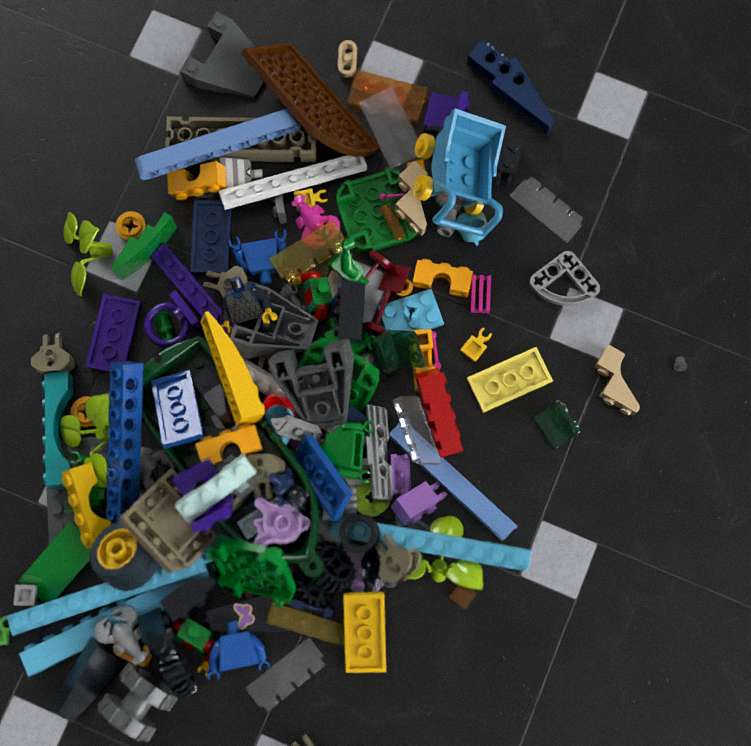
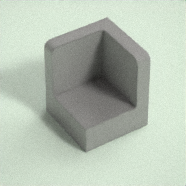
M15 585L14 605H40V602H36L38 585Z

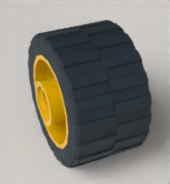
M120 522L114 523L108 528L106 527L96 537L90 551V564L93 571L117 590L133 591L144 586L145 583L152 579L159 566V563Z

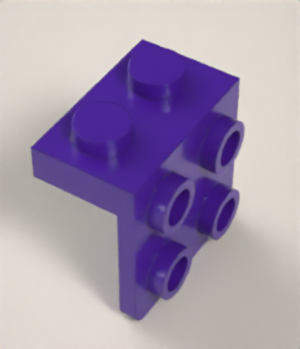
M461 91L460 98L432 93L424 126L426 128L431 125L444 127V121L447 116L451 115L453 109L456 108L464 112L465 110L468 111L471 101L468 99L469 92Z

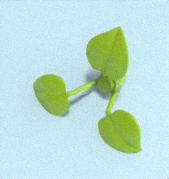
M68 212L64 225V239L66 243L71 244L73 238L79 240L81 253H86L89 249L90 254L94 256L81 260L80 263L75 262L72 268L71 282L73 289L79 296H82L86 280L84 264L94 260L99 261V257L110 258L113 249L111 243L93 241L99 229L87 220L81 223L79 236H77L78 225L76 217L73 213Z
M109 394L92 396L86 402V415L90 421H93L92 424L97 429L82 431L80 430V420L73 415H67L60 420V431L64 442L70 447H77L81 443L80 434L95 433L98 439L104 440L90 452V458H86L83 465L92 463L98 481L94 485L107 488V462L101 454L96 453L109 443Z
M454 516L440 517L433 521L430 527L431 532L463 536L462 523ZM421 554L419 568L407 578L418 579L422 577L427 567V572L431 573V579L435 582H442L448 576L457 585L478 590L483 588L482 568L478 562L460 559L457 564L452 563L447 568V564L443 561L444 556H440V559L435 560L430 566L427 560H422Z

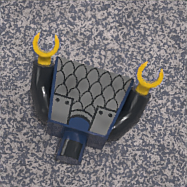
M235 276L229 280L232 288L228 290L223 298L221 309V322L224 323L221 327L224 330L228 328L229 335H231L233 330L229 323L234 325L258 317H262L264 323H270L269 316H271L272 321L277 319V315L271 312L273 308L267 292L257 287L254 282L243 284L240 276Z

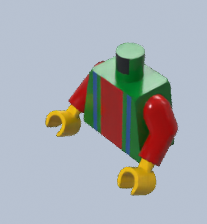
M317 271L289 274L288 277H293L292 283L295 285H300L303 282L308 314L318 319V322L327 318L333 303L328 277H322Z
M189 618L182 622L180 620L172 621V624L169 626H171L175 635L173 639L204 658L205 661L198 667V672L200 673L204 669L206 671L205 676H207L209 655L216 642L212 632Z

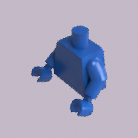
M277 229L275 232L276 238L241 244V247H239V237L236 236L237 244H231L230 238L228 240L230 247L234 248L233 253L238 265L245 272L251 273L252 277L259 276L261 285H267L272 282L270 274L277 273L278 267H281L287 255L286 241L284 240L287 235L285 229L284 236H279Z
M238 621L226 623L228 635L221 636L219 641L214 643L209 655L207 677L210 680L211 674H217L218 680L220 678L219 672L251 665H257L259 671H262L260 667L263 663H266V666L269 668L270 664L266 658L264 645L255 635L250 634L249 631L240 633Z

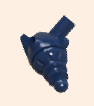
M287 468L282 474L270 473L268 475V479L273 483L271 490L278 497V507L284 506L288 492L295 485L292 479L293 470L291 468Z

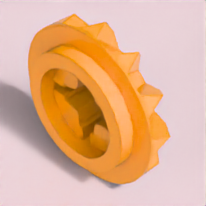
M133 211L123 213L116 221L118 235L126 240H129L130 237L138 239L146 228L144 218L139 213ZM133 221L134 226L137 227L132 228V231L129 232L128 227L125 226L130 225Z
M88 396L76 400L71 408V415L80 420L82 427L93 426V421H90L88 417L86 419V416L81 413L86 410V402L90 398Z

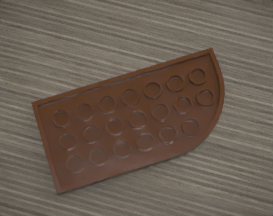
M291 42L244 48L241 54L246 59V62L254 68L258 76L269 86V89L276 94L281 103L299 121L306 133L313 135L328 147L354 157L369 156L380 151L381 147Z

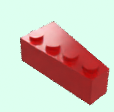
M433 368L416 373L415 378L433 446L440 458L463 451L460 442V432L454 421L456 416L449 403L451 402L449 391H446L444 384H447L444 372L441 373L438 368Z

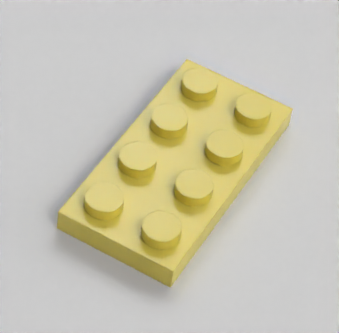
M537 347L467 377V381L482 413L553 382Z

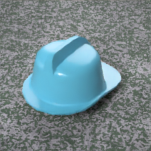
M482 212L478 215L463 213L456 219L457 223L482 229L487 224L486 217ZM459 231L464 241L474 242L476 246L484 238Z

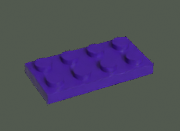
M103 294L85 365L86 368L110 372L111 362L128 361L142 304L141 301Z

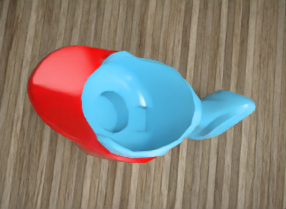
M271 394L264 400L265 418L275 432L276 429L271 419L284 418L286 415L295 418L293 405L287 398ZM280 435L282 441L287 445L290 438Z

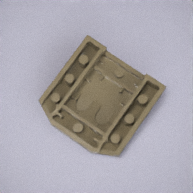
M173 468L159 478L118 519L168 574L192 566L214 541L217 525L214 522L212 523L213 526L204 532L200 530L195 533L191 528L192 521L186 522L175 507L176 502L183 498V495L173 481V477L178 475Z

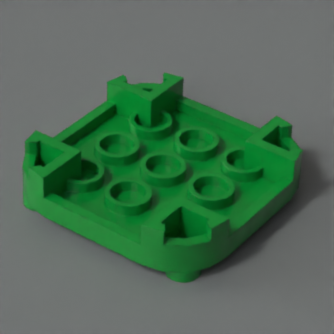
M385 168V171L354 181L347 180L339 188L336 195L337 206L347 236L353 239L357 252L367 253L372 249L377 251L409 241L418 235V232L414 233L410 229L409 223L405 219L401 220L395 213V205L401 198H389L381 201L379 198L382 193L385 195L408 193V191L404 192L398 185L400 171Z
M322 337L313 342L304 353L305 355L299 367L326 363L323 350L333 341ZM353 353L354 363L349 404L363 414L366 405L378 386L380 372L371 363Z
M221 534L216 535L206 553V558L215 561L221 574L218 580V584L221 587L227 586L234 590L233 595L239 598L243 591L272 598L275 607L282 608L284 603L290 604L296 592V586L289 567L282 557L283 552L279 548H268L259 543H249L238 538L232 539Z

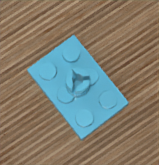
M432 289L387 303L381 317L391 342L409 337L412 330L434 329L444 325Z

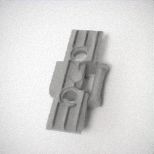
M367 404V421L374 423L373 425H367V430H374V432L368 434V437H364L363 446L367 448V458L362 459V466L371 470L372 497L374 499L393 500L392 467L388 465L387 442L389 439L387 410L384 407Z

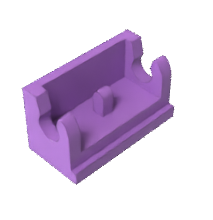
M391 454L394 495H404L411 490L410 456L408 454Z

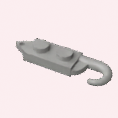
M286 415L284 418L271 419L279 435L302 442L305 435L312 434L318 444L326 443V440L320 439L322 431L317 425Z

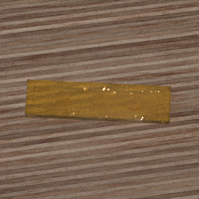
M274 603L271 604L267 624L343 646L345 639V627L343 624L282 606L280 608L275 607Z

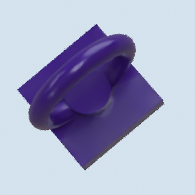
M176 290L169 294L175 303H160L154 306L145 318L144 329L147 337L152 343L160 347L167 348L184 341L189 334L190 324L196 332L202 329L201 324ZM164 310H172L183 324L180 334L171 340L160 339L154 334L152 329L154 317Z

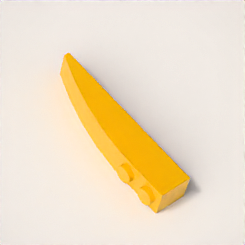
M209 311L205 312L200 322L236 426L259 422L264 415L265 408L259 400L258 388L253 383L245 362L234 343Z

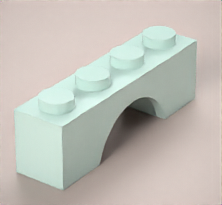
M243 453L226 465L221 472L207 483L192 490L177 501L175 507L186 522L189 523L256 474V470Z

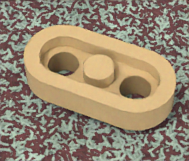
M344 41L339 46L338 71L343 77H351L356 72L357 46L352 41Z

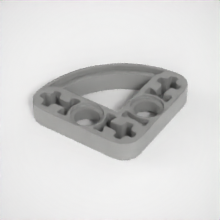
M570 251L561 253L533 274L529 281L530 288L539 297L561 306H575L586 303L595 298L600 291L599 283L576 255ZM565 258H571L570 264L563 262ZM576 264L577 266L570 271L571 265L574 266ZM549 267H555L558 274L551 276L547 270ZM576 270L582 271L584 278H575L574 272ZM544 274L545 279L541 282V286L539 284L535 285V278L540 280ZM563 274H566L582 294L577 296H561L545 288ZM588 278L587 285L585 283L582 286L581 283H583ZM588 286H593L595 288L594 291L588 292Z

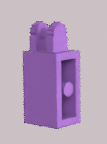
M425 481L395 500L391 508L404 526L410 522L415 524L425 513L429 515L437 509L436 504L448 496L446 491L441 492L439 495L435 494L434 491L440 487L439 482L429 486Z

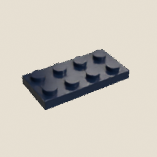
M194 200L191 274H207V271L221 274V272L225 273L229 270L230 245L228 240L231 237L232 208L225 210L221 200Z

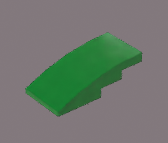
M164 212L155 227L148 224L138 240L130 237L110 268L118 279L124 280L152 259L150 255L163 243H167L177 229L171 215Z
M70 521L19 579V582L23 585H38L37 597L44 603L55 600L90 560L92 548L86 549L85 545H83L79 527Z

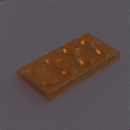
M357 70L347 105L418 124L427 88Z

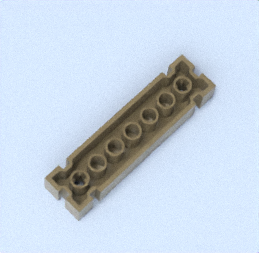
M167 117L166 131L169 138H166L165 148L256 118L189 117V121H183L182 117ZM300 124V128L293 133L206 161H220V157L248 159L257 162H294V158H301V162H316L317 139L313 135L306 133L304 127Z

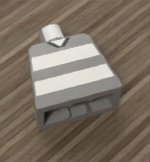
M220 157V164L226 167L227 188L263 179L262 169L252 170L250 160Z

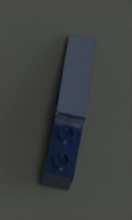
M481 40L468 55L467 64L492 83L490 91L547 134L552 129L554 120L518 59L514 57L509 61L506 55L500 54L490 43H485ZM486 60H492L493 62L488 63ZM501 70H504V71H506L507 73H506V74H503V73H501L500 71H501ZM519 81L521 84L517 85L514 82Z

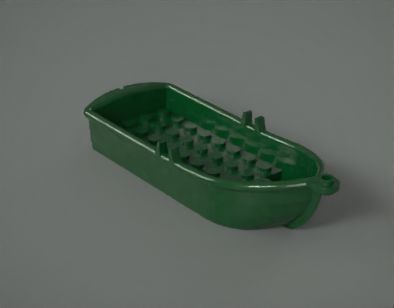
M195 337L176 343L159 352V355L162 357L160 363H156L152 357L143 365L142 422L180 473L200 463V457L198 453L181 445L164 449L151 380L190 370L192 378L208 368L224 390L208 342L202 337ZM194 384L201 424L203 426L216 427L211 416L215 415L214 411ZM262 416L259 422L250 424L251 426H256L263 447L262 451L252 453V455L275 454L285 462V470L287 468L293 470L292 479L294 483L300 481L301 487L310 492V496L306 501L309 512L302 514L310 520L309 529L302 532L296 540L289 544L280 545L272 543L265 547L279 548L283 552L282 557L287 563L298 564L306 575L317 577L323 571V562L315 552L319 531V512L313 486L298 460L277 432H275L268 420ZM198 481L196 487L199 488L206 482ZM261 483V487L266 489L265 483ZM247 499L237 510L230 513L231 516L221 522L219 520L216 521L229 538H238L245 542L254 543V539L257 537L255 535L247 540L237 523L255 511L249 508ZM311 563L317 564L315 570H310L309 565Z

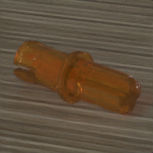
M390 204L383 205L379 210L387 222L386 226L390 227L396 240L406 237V233L399 222L400 218L396 217Z

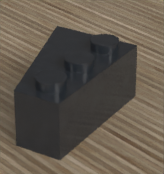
M342 281V288L338 287L337 299H341L340 306H336V318H339V325H335L334 336L338 337V341L349 339L351 344H361L365 283Z

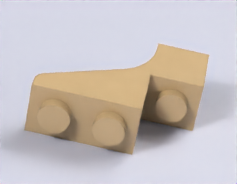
M414 161L399 175L398 185L404 192L408 191V193L396 203L395 213L401 220L405 219L409 223V227L414 233L418 232L422 236L426 231L427 222L421 201L413 196V186L418 176L422 174L428 176V173Z
M608 345L594 366L599 374L610 377L600 397L603 398V402L610 406L615 405L620 408L619 411L623 414L633 416L638 412L640 406L621 376L620 367L625 354Z

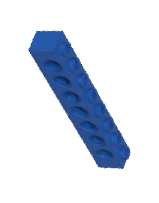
M133 361L111 362L106 511L107 520H110L111 523H119L118 519L139 499L143 363Z

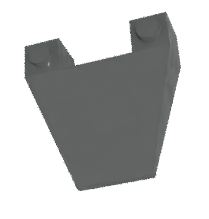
M216 11L207 27L210 37L219 42L205 64L188 56L180 69L182 79L198 89L255 98L265 81L258 76V73L246 62V59L241 54L244 48L255 46L232 19Z
M255 283L257 287H260L269 294L273 308L271 312L277 315V319L272 321L271 316H269L270 323H264L262 317H258L254 331L234 325L230 339L241 357L247 359L273 356L277 352L294 349L295 353L306 352L311 346L319 320L272 289Z
M349 339L333 341L323 350L326 363L299 367L294 349L277 352L268 360L274 380L287 399L290 400L293 408L303 421L317 425L319 428L347 423L354 355Z

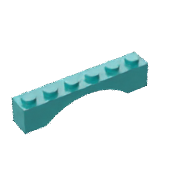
M68 371L46 373L45 380L42 381V389L45 392V399H42V406L45 410V417L42 419L45 429V435L43 436V446L45 447L43 464L46 466L43 482L51 491L67 489L62 483L61 472L73 468L64 456L59 441L61 416L67 403L73 397V377Z

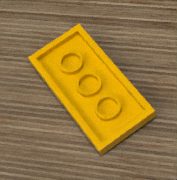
M384 592L344 593L346 673L386 672Z

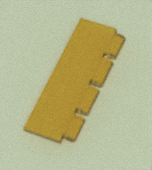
M332 220L269 260L281 279L285 277L288 282H291L300 276L297 271L298 268L304 274L316 266L313 261L314 258L320 264L332 256L329 249L334 254L343 250L341 242L345 240V237Z

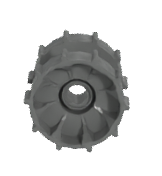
M128 663L120 674L122 677L120 680L130 688V691L124 699L107 693L99 703L98 707L100 709L98 711L108 722L112 723L124 734L126 733L138 741L148 742L156 731L155 723L146 716L150 707L154 705L160 710L163 709L169 712L178 698L174 696V693L171 692L170 687L151 672L138 665Z

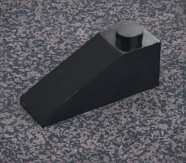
M207 368L192 378L193 383L226 429H231L235 426L236 423L225 391L211 371Z

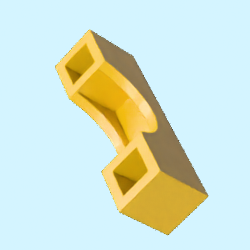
M88 463L61 472L62 483L68 491L69 504L73 507L75 513L74 520L79 526L80 538L86 549L92 548L96 537L106 527L111 526L110 520L97 517L89 506L90 490L98 481L92 463Z

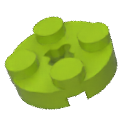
M366 478L363 480H368L369 482H363V484L355 486L357 489L356 510L360 514L377 517L385 512L390 504V500L374 499L373 503H369V499H366L365 496L372 492L371 478Z

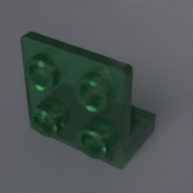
M386 330L373 339L384 375H390L401 366L417 368L426 366L415 331Z
M559 400L533 417L554 450L580 433L578 423L574 419L571 420L567 414L569 412L568 408L563 402L560 403Z

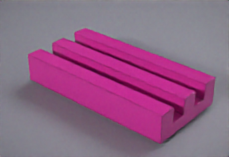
M472 275L470 313H490V275ZM476 280L479 281L478 309L475 308ZM483 281H487V283H486V308H485V309H482V305H483Z

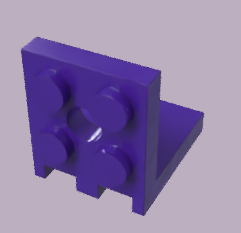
M208 457L173 477V481L184 497L192 490L197 489L196 483L198 481H205L207 483L219 472ZM231 492L192 520L191 528L195 533L200 530L204 532L213 526L212 523L217 520L221 522L231 516L230 513H232L234 497Z

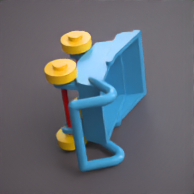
M455 108L451 111V115L446 117L443 130L437 135L436 140L432 135L426 133L419 136L415 145V155L425 160L433 156L431 164L433 179L423 174L418 176L413 186V196L422 201L435 195L448 197L447 203L433 217L432 221L434 224L485 237L500 222L503 208L500 203L491 198L492 177L497 175V164L506 125ZM456 200L462 201V206L466 213L471 215H478L484 205H489L495 210L494 217L482 229L443 219L454 207Z

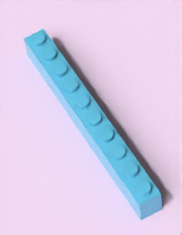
M344 520L332 522L331 536L340 537L339 531ZM355 522L349 528V539L368 542L371 537V529L365 522ZM376 522L380 531L378 542L385 546L387 545L383 537L389 534L398 545H402L404 548H416L418 552L522 571L530 570L532 549Z
M202 554L192 566L168 574L159 565L152 579L145 583L144 586L133 591L117 590L106 582L8 615L7 619L12 636L205 572L207 569Z
M205 564L207 569L205 572L136 594V597L130 600L124 598L116 602V607L120 605L132 606L138 613L137 617L158 607L165 611L160 603L162 599L189 579H196L200 582L208 576L212 577L207 564ZM108 606L99 610V615L93 618L90 615L81 619V624L73 627V624L64 627L59 635L50 634L43 638L44 642L38 645L35 642L24 647L25 651L19 655L28 676L35 675L82 652L91 637L97 640L95 637V627L101 618L108 617L104 627L107 626V622L111 621L112 630L110 635L113 634V628L116 624H126L127 621L116 620L114 617L121 616V613L118 612L111 615V611L114 608L110 609Z

